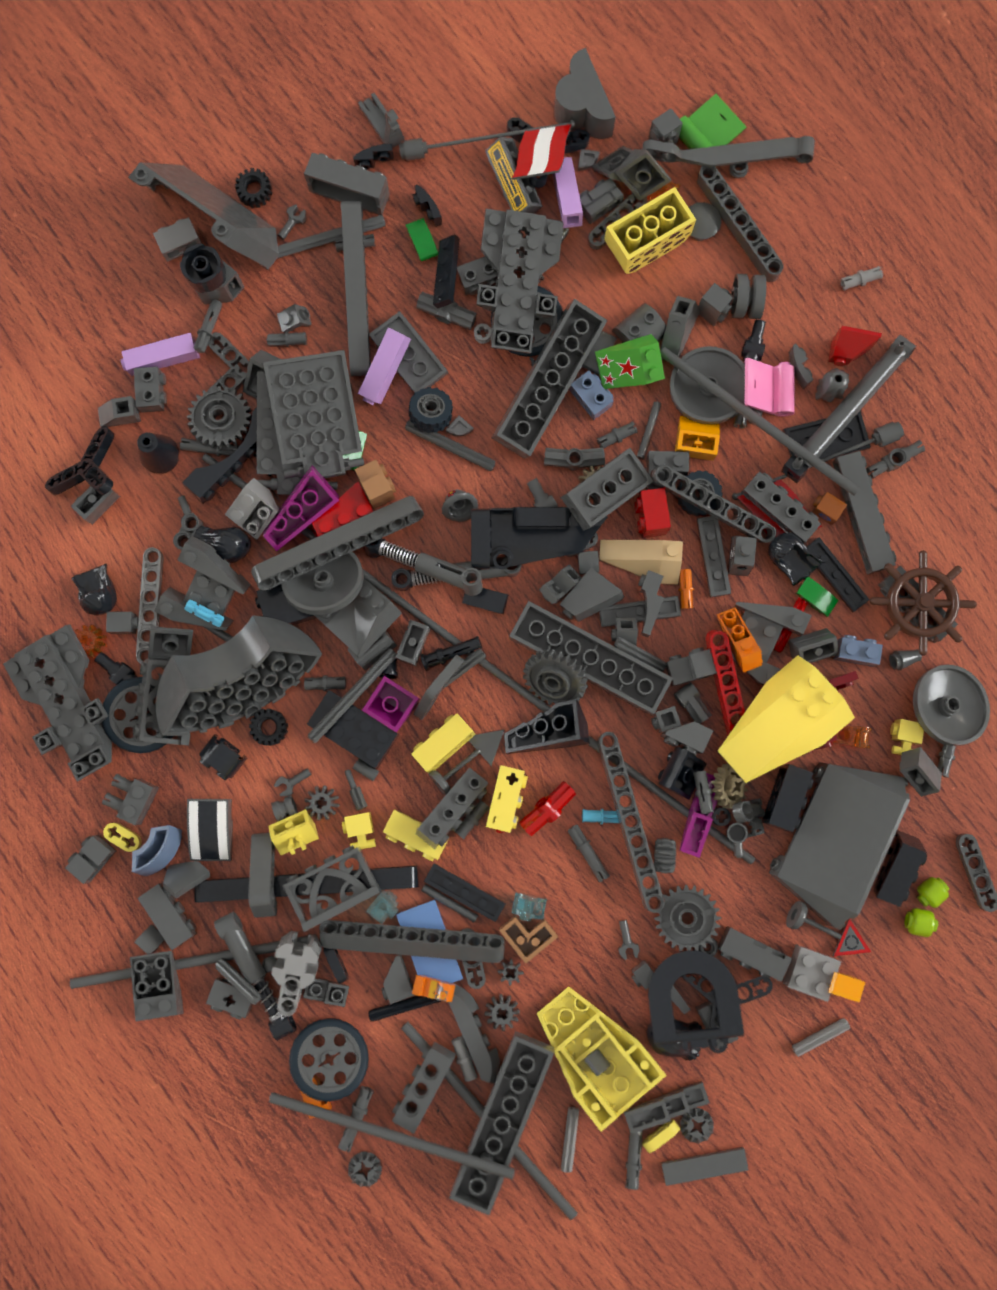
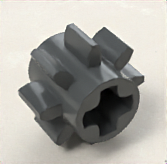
M512 958L510 963L507 964L502 961L504 968L498 970V973L503 974L501 982L506 979L509 981V986H511L514 980L519 983L518 975L524 974V971L518 970L521 963L514 964ZM507 968H509V969L515 968V970H514V974H515V975L512 976V975L510 974V975L507 976V975H506V974H507Z

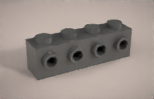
M759 471L741 493L787 533L795 534L805 543L821 525L818 521L819 518L814 513H808L802 508L803 504L800 501L791 499L787 495V490L782 486L777 487L768 474H762Z
M469 767L418 827L416 835L433 849H436L438 845L442 847L449 839L448 833L451 830L456 831L461 825L462 821L460 819L463 815L466 814L468 816L475 808L473 803L477 799L481 801L488 792L486 790L488 782Z

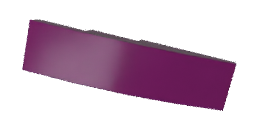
M706 773L709 789L712 790L714 785L711 781H715V777ZM715 792L710 794L713 810L717 803V800H714ZM694 794L679 851L700 858L713 818H711L713 813L701 814L699 799L696 794Z

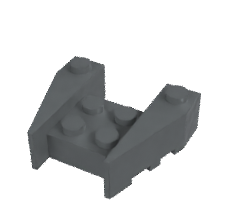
M192 536L184 544L178 557V561L197 570L186 595L169 587L161 595L154 611L172 621L226 631L234 620L224 614L235 591L244 594L251 584L241 574L238 575L229 566L230 564L216 553V550L211 545ZM189 600L197 602L198 606L201 604L214 611V614L217 615L218 613L224 616L222 625L217 627L211 621L207 622L195 616L194 612L186 611V603Z
M737 602L735 607L744 611L742 619L760 647L762 654V666L749 670L746 673L755 682L764 686L770 678L781 670L767 662L782 629L802 636L812 615L794 607ZM732 653L733 661L739 666Z

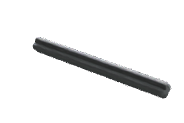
M383 215L363 220L364 233L386 226ZM342 227L279 245L278 251L280 256L278 258L335 242V239H343Z
M388 649L311 730L308 734L309 740L313 743L319 741L392 663L397 655L395 651Z

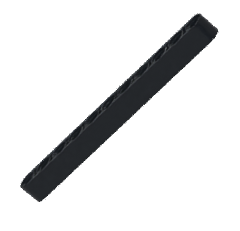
M418 866L371 869L381 890L419 887ZM352 870L349 874L355 875L358 870ZM363 870L357 878L369 889L371 885ZM301 873V874H297V875H298V877H301V876H303V875L306 874V873ZM316 873V874H314V875H312V876H310V877H308V878H306V879H309V880H311L312 882H314V880H315V878H316V876H317L318 873ZM295 874L274 875L275 897H287L283 885L287 884L286 879ZM326 875L320 885L318 894L340 893L346 880ZM249 877L205 880L194 887L195 903L249 899ZM302 883L296 887L295 893L297 896L310 895L301 892L307 889L306 884ZM351 883L347 886L345 893L353 892L352 889H349L353 886Z

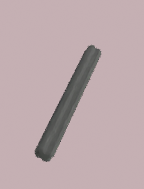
M410 420L405 425L407 431L486 470L492 471L495 467L496 462L439 433L422 432L415 428Z

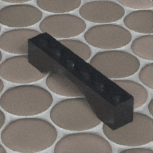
M257 408L252 412L249 431L235 452L216 464L196 468L182 482L185 489L202 504L210 501L215 496V491L220 486L224 487L229 482V477L234 472H239L244 465L243 463L248 458H253L257 453Z

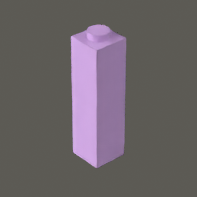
M572 157L564 158L560 172L553 173L563 228L582 226L583 211Z
M388 327L358 394L364 396L363 401L374 405V402L382 403L411 341L410 338Z
M191 333L121 351L123 356L121 365L124 371L127 370L131 376H134V368L158 367L160 369L197 359L200 356L194 350L196 342Z

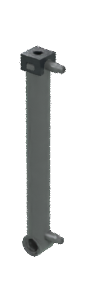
M900 334L885 354L805 442L803 447L819 458L898 367L910 357L917 346ZM795 454L784 464L781 472L797 484L812 465L803 460L801 456Z

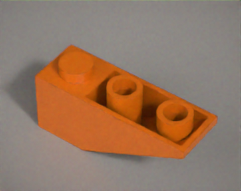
M736 607L716 614L723 632L728 636L732 653L743 673L762 666L761 649Z

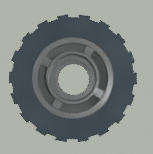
M427 387L426 389H420L418 392L416 391L409 402L411 423L422 432L437 433L440 430H444L452 419V400H450L449 395L445 394L443 390H438V388Z
M697 470L686 475L687 478L722 497L723 492L721 491L720 481L712 473ZM681 481L679 483V486L677 487V490L679 491L682 489ZM694 490L692 496L695 500H698ZM676 496L678 504L682 507L681 509L685 510L687 514L694 516H704L707 514ZM712 499L710 501V507L712 510H714L717 504L716 501Z

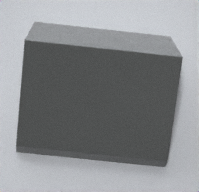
M634 149L616 170V174L639 201L671 182V178L647 150Z
M151 626L148 659L169 661L172 655H190L193 630Z

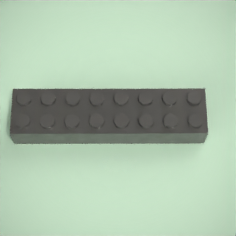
M576 299L567 305L491 437L493 440L523 459L531 456L608 320Z
M530 601L527 602L509 636L511 641L534 653H537V651L543 653L544 649L550 653L554 649L556 654H559L560 651H562L563 656L569 654L570 660L576 659L575 664L582 665L580 671L586 672L584 677L588 679V682L651 716L655 714L673 680L672 677Z
M518 1031L514 1032L466 1151L467 1154L509 1167L553 1058V1046ZM461 1164L449 1199L489 1216L504 1177Z

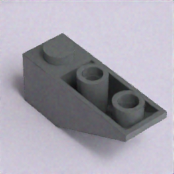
M677 296L669 314L660 352L666 347L678 357L681 356L700 313L695 300Z

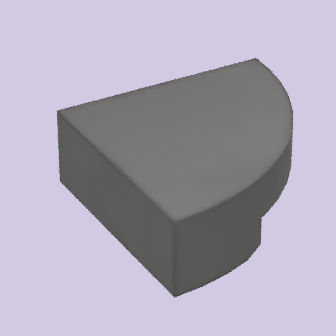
M581 149L578 170L582 171L591 168L598 161L600 151Z
M458 416L449 425L446 432L453 436H465L471 433L474 428L462 417Z

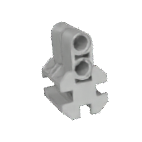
M290 931L281 938L277 946L275 957L278 958L275 966H273L271 975L281 985L278 1011L283 1016H291L295 1013L302 990L314 982L319 966L318 958L322 951V945L316 935L309 934L307 944L297 942L298 932Z

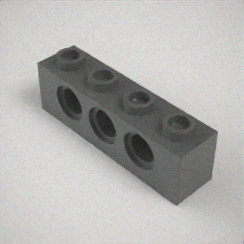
M435 1041L431 1048L429 1046L426 1047L421 1057L425 1059L422 1066L417 1064L411 1075L415 1078L412 1084L407 1083L402 1092L405 1096L403 1101H398L392 1111L395 1114L392 1122L413 1134L415 1133L450 1068L456 1053ZM427 1065H434L437 1071H430ZM418 1083L425 1084L427 1089H420ZM408 1102H415L417 1104V1108H412L408 1104Z

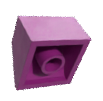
M384 676L362 711L397 733L409 718L420 699Z

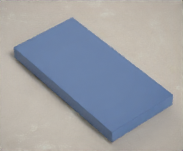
M435 899L396 914L400 926L446 930ZM411 956L417 975H426L450 983L463 979L457 960Z

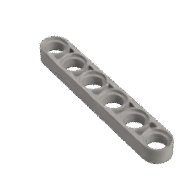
M154 547L146 549L143 554L136 659L140 664L144 663L141 659L142 653L149 649V642L143 640L144 632L150 631L151 626L159 627L160 614L154 610L161 597L164 558L162 552ZM152 552L158 553V560L155 562L148 560V556ZM156 572L157 579L154 582H149L147 580L148 573ZM149 591H154L156 595L152 602H148L145 598ZM147 611L154 613V619L150 622H146L144 619V614Z

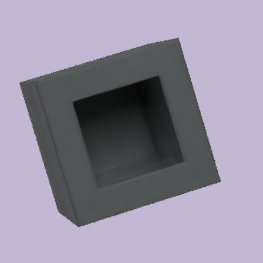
M107 612L106 632L110 634H136V629H138L137 614L133 612Z

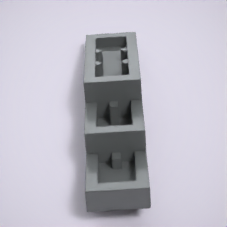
M700 1081L644 1102L625 1111L624 1115L632 1134L669 1122L671 1118L689 1113L691 1109L709 1104L703 1082Z

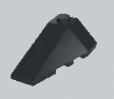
M577 699L556 703L551 709L537 714L532 720L526 723L523 722L504 733L506 754L590 744L588 723Z

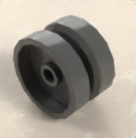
M747 274L735 275L731 292L733 297L731 301L732 318H744L746 312L749 319L762 318L766 301L767 284L765 275H753L751 280H749Z

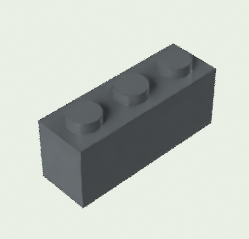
M163 883L157 884L138 897V900L171 950L179 947L197 934L195 931L196 925L190 918L187 919L185 916L183 905L179 901L176 902L174 897L164 889Z

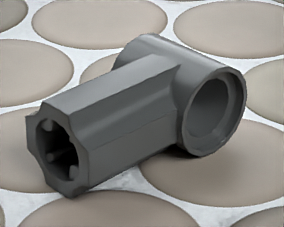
M691 682L673 694L682 708L687 710L694 722L701 724L712 716L700 699L701 696Z

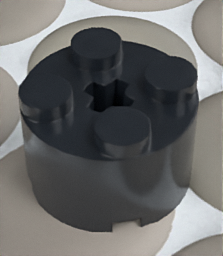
M195 244L185 250L182 261H180V269L192 288L199 293L211 292L219 288L226 281L225 265L214 248L204 244Z
M214 734L199 753L200 763L207 768L212 766L218 771L216 774L226 781L228 778L234 777L247 760L245 754L241 757L238 754L240 750L224 738L218 740V735Z

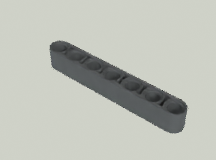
M702 166L697 178L698 186L710 203L718 209L721 219L761 275H765L767 282L776 281L783 270L781 259L717 168ZM703 175H709L711 178H706ZM714 190L721 191V194H717ZM729 205L733 209H727L725 206ZM736 221H741L744 225H738ZM747 237H753L754 241L748 240ZM758 252L764 253L765 257L760 256ZM769 268H774L776 273L771 272Z
M658 466L651 471L650 477L654 484L665 488L666 491L744 535L756 538L757 542H771L776 537V530L769 523L672 468ZM659 470L665 473L663 481L658 478ZM677 480L682 482V489L680 491L675 487ZM695 489L700 495L698 500H695L692 496ZM712 499H714L717 504L714 510H712L710 507V501ZM729 509H731L734 514L731 520L727 517V512ZM746 519H749L750 521V527L748 529H746L744 526V522ZM764 528L767 530L766 538L761 536Z

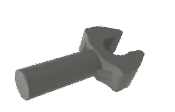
M296 204L289 207L286 211L289 220L278 233L282 240L286 238L295 224L303 225L306 222L307 214L305 210L299 216H295V213L298 211Z
M307 768L290 779L281 776L277 779L274 787L281 786L283 783L286 784L287 789L280 793L279 796H290L294 793V785L312 774Z
M621 920L619 924L623 944L621 947H618L619 954L624 960H627L626 949L632 948L634 957L637 958L640 951L639 945L631 941L627 920Z

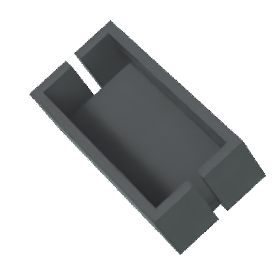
M322 153L311 154L304 172L311 193L339 202L361 200L363 210L383 215L390 196L387 177L380 172L373 173L367 171L362 166H352L343 160L331 159Z

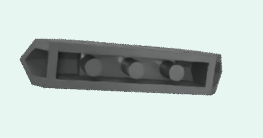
M456 985L453 1000L448 1003L481 1080L494 1083L500 1070L497 1048H488V1046H491L487 1034H482L480 1030L482 1026L478 1014L474 1015L473 1013L479 1009L478 1004L465 989Z

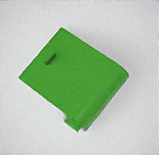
M715 94L690 117L683 116L680 118L683 125L679 139L688 149L728 145L746 129V126L724 101Z

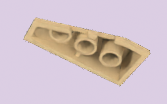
M600 540L599 560L632 572L637 576L646 575L648 570L664 576L661 584L678 585L682 564L683 541Z

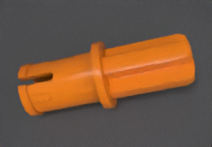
M681 569L680 589H678L681 596V609H693L692 591L694 588H692L691 569Z

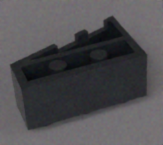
M897 830L894 835L897 837L894 848L888 849L887 854L890 855L886 866L881 868L874 892L877 898L901 907L903 901L905 902L909 897L911 884L917 881L920 866H923L927 860V852L918 838Z

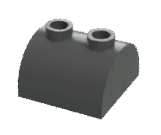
M642 304L614 327L612 332L622 343L652 334L660 342L664 337L666 325L651 306Z

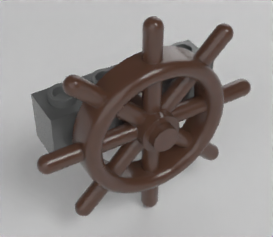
M925 550L919 552V568L906 572L901 566L895 568L890 563L885 564L884 569L889 575L878 584L881 588V593L885 597H872L870 599V604L887 606L889 617L894 623L884 634V638L891 640L899 631L919 638V654L922 656L927 654V640L936 643L941 641L946 635H949L955 642H961L962 636L954 629L958 625L955 619L959 608L973 609L977 606L974 600H959L958 591L952 582L962 572V567L955 566L947 575L935 569L927 568V552ZM913 578H919V584ZM927 578L937 583L928 593ZM901 588L905 590V596L899 594ZM944 590L947 599H934ZM928 616H931L933 618V625H930L927 622Z

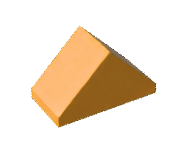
M834 972L828 992L860 1002L865 982L851 975Z

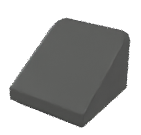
M598 551L578 553L580 575L586 574L590 568L598 573L600 572Z
M151 924L134 943L145 953L153 954L165 940L159 930Z
M598 1049L585 1058L586 1064L596 1076L601 1075L610 1067V1063Z

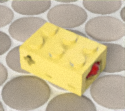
M500 765L486 827L493 828L498 833H511V828L516 829L518 816H515L516 808H521L523 796H519L521 788H525L528 776L524 775L525 771ZM511 773H514L515 778H518V782H514L513 785H510L509 780H506V777L511 776Z

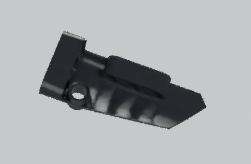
M567 507L471 508V568L503 570L511 566L581 553L608 517H604L591 528L583 530ZM500 554H505L508 557L504 565L496 562V558Z

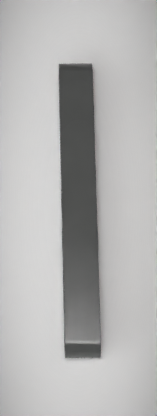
M361 200L341 201L351 377L366 376L371 366L362 202Z
M405 497L255 565L251 570V574L260 590H269L420 521L424 516V512L415 497Z
M605 732L598 738L597 746L642 904L647 911L658 913L664 907V899L618 738L612 732ZM607 736L611 738V747H605L603 745V737ZM610 756L617 758L618 765L616 767L609 765L608 758ZM616 776L623 778L624 783L622 787H617L614 784ZM621 796H626L629 799L627 807L620 805L619 800ZM627 816H632L635 819V825L631 828L625 823ZM634 836H638L641 840V844L637 848L631 844V839ZM640 856L645 857L647 861L646 866L643 868L637 865V859ZM647 876L652 879V886L649 888L643 886V879ZM652 897H656L658 900V906L654 909H651L648 903Z
M326 920L319 926L320 943L324 948L488 963H498L504 958L505 942L503 937L497 934Z

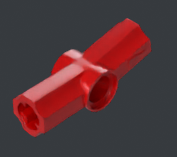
M563 781L549 796L542 797L536 803L535 809L519 822L520 825L530 836L534 835L547 822L552 823L559 818L562 813L561 809L576 795L575 791Z

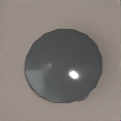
M705 202L695 203L689 207L696 218L691 236L699 242L713 237L721 226V215L718 209Z

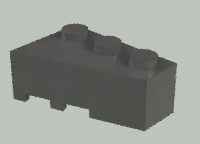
M729 926L726 927L718 944V950L722 951L721 956L731 961L735 958L740 961L739 965L749 970L753 967L759 970V975L766 976L769 979L773 977L781 982L792 958Z

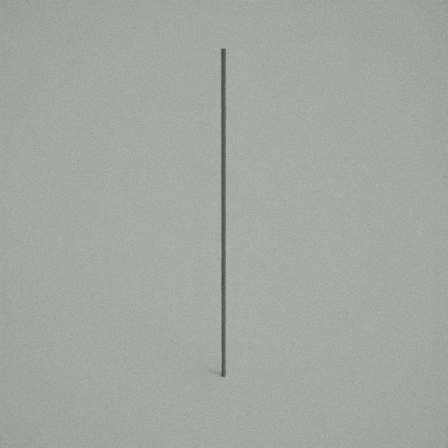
M207 453L202 457V460L208 465L218 463ZM234 473L229 477L230 481L242 490L247 485L245 481ZM307 527L301 531L310 540L316 538L314 532ZM363 569L364 578L370 584L422 623L429 626L449 643L456 645L462 642ZM471 651V652H469V653H466V655H467V656H470V655H471L472 653H474L475 651ZM486 659L478 663L543 712L551 709L550 706L542 702L538 697H534L531 692ZM589 736L590 744L588 745L599 753L597 741ZM610 756L608 758L613 764L618 765L616 757ZM624 762L628 775L688 818L690 810ZM710 826L708 834L734 852V843ZM743 849V856L741 858L751 865L755 858Z

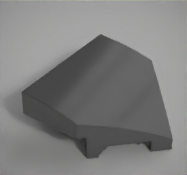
M198 861L170 865L164 877L163 887L177 899L208 879L210 871Z

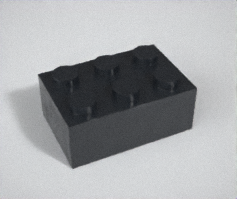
M791 764L781 765L765 809V816L762 818V823L783 831L793 832L794 829H797L801 820L798 817L800 810L804 809L807 803V798L805 797L807 790L811 789L814 778H812L813 772Z

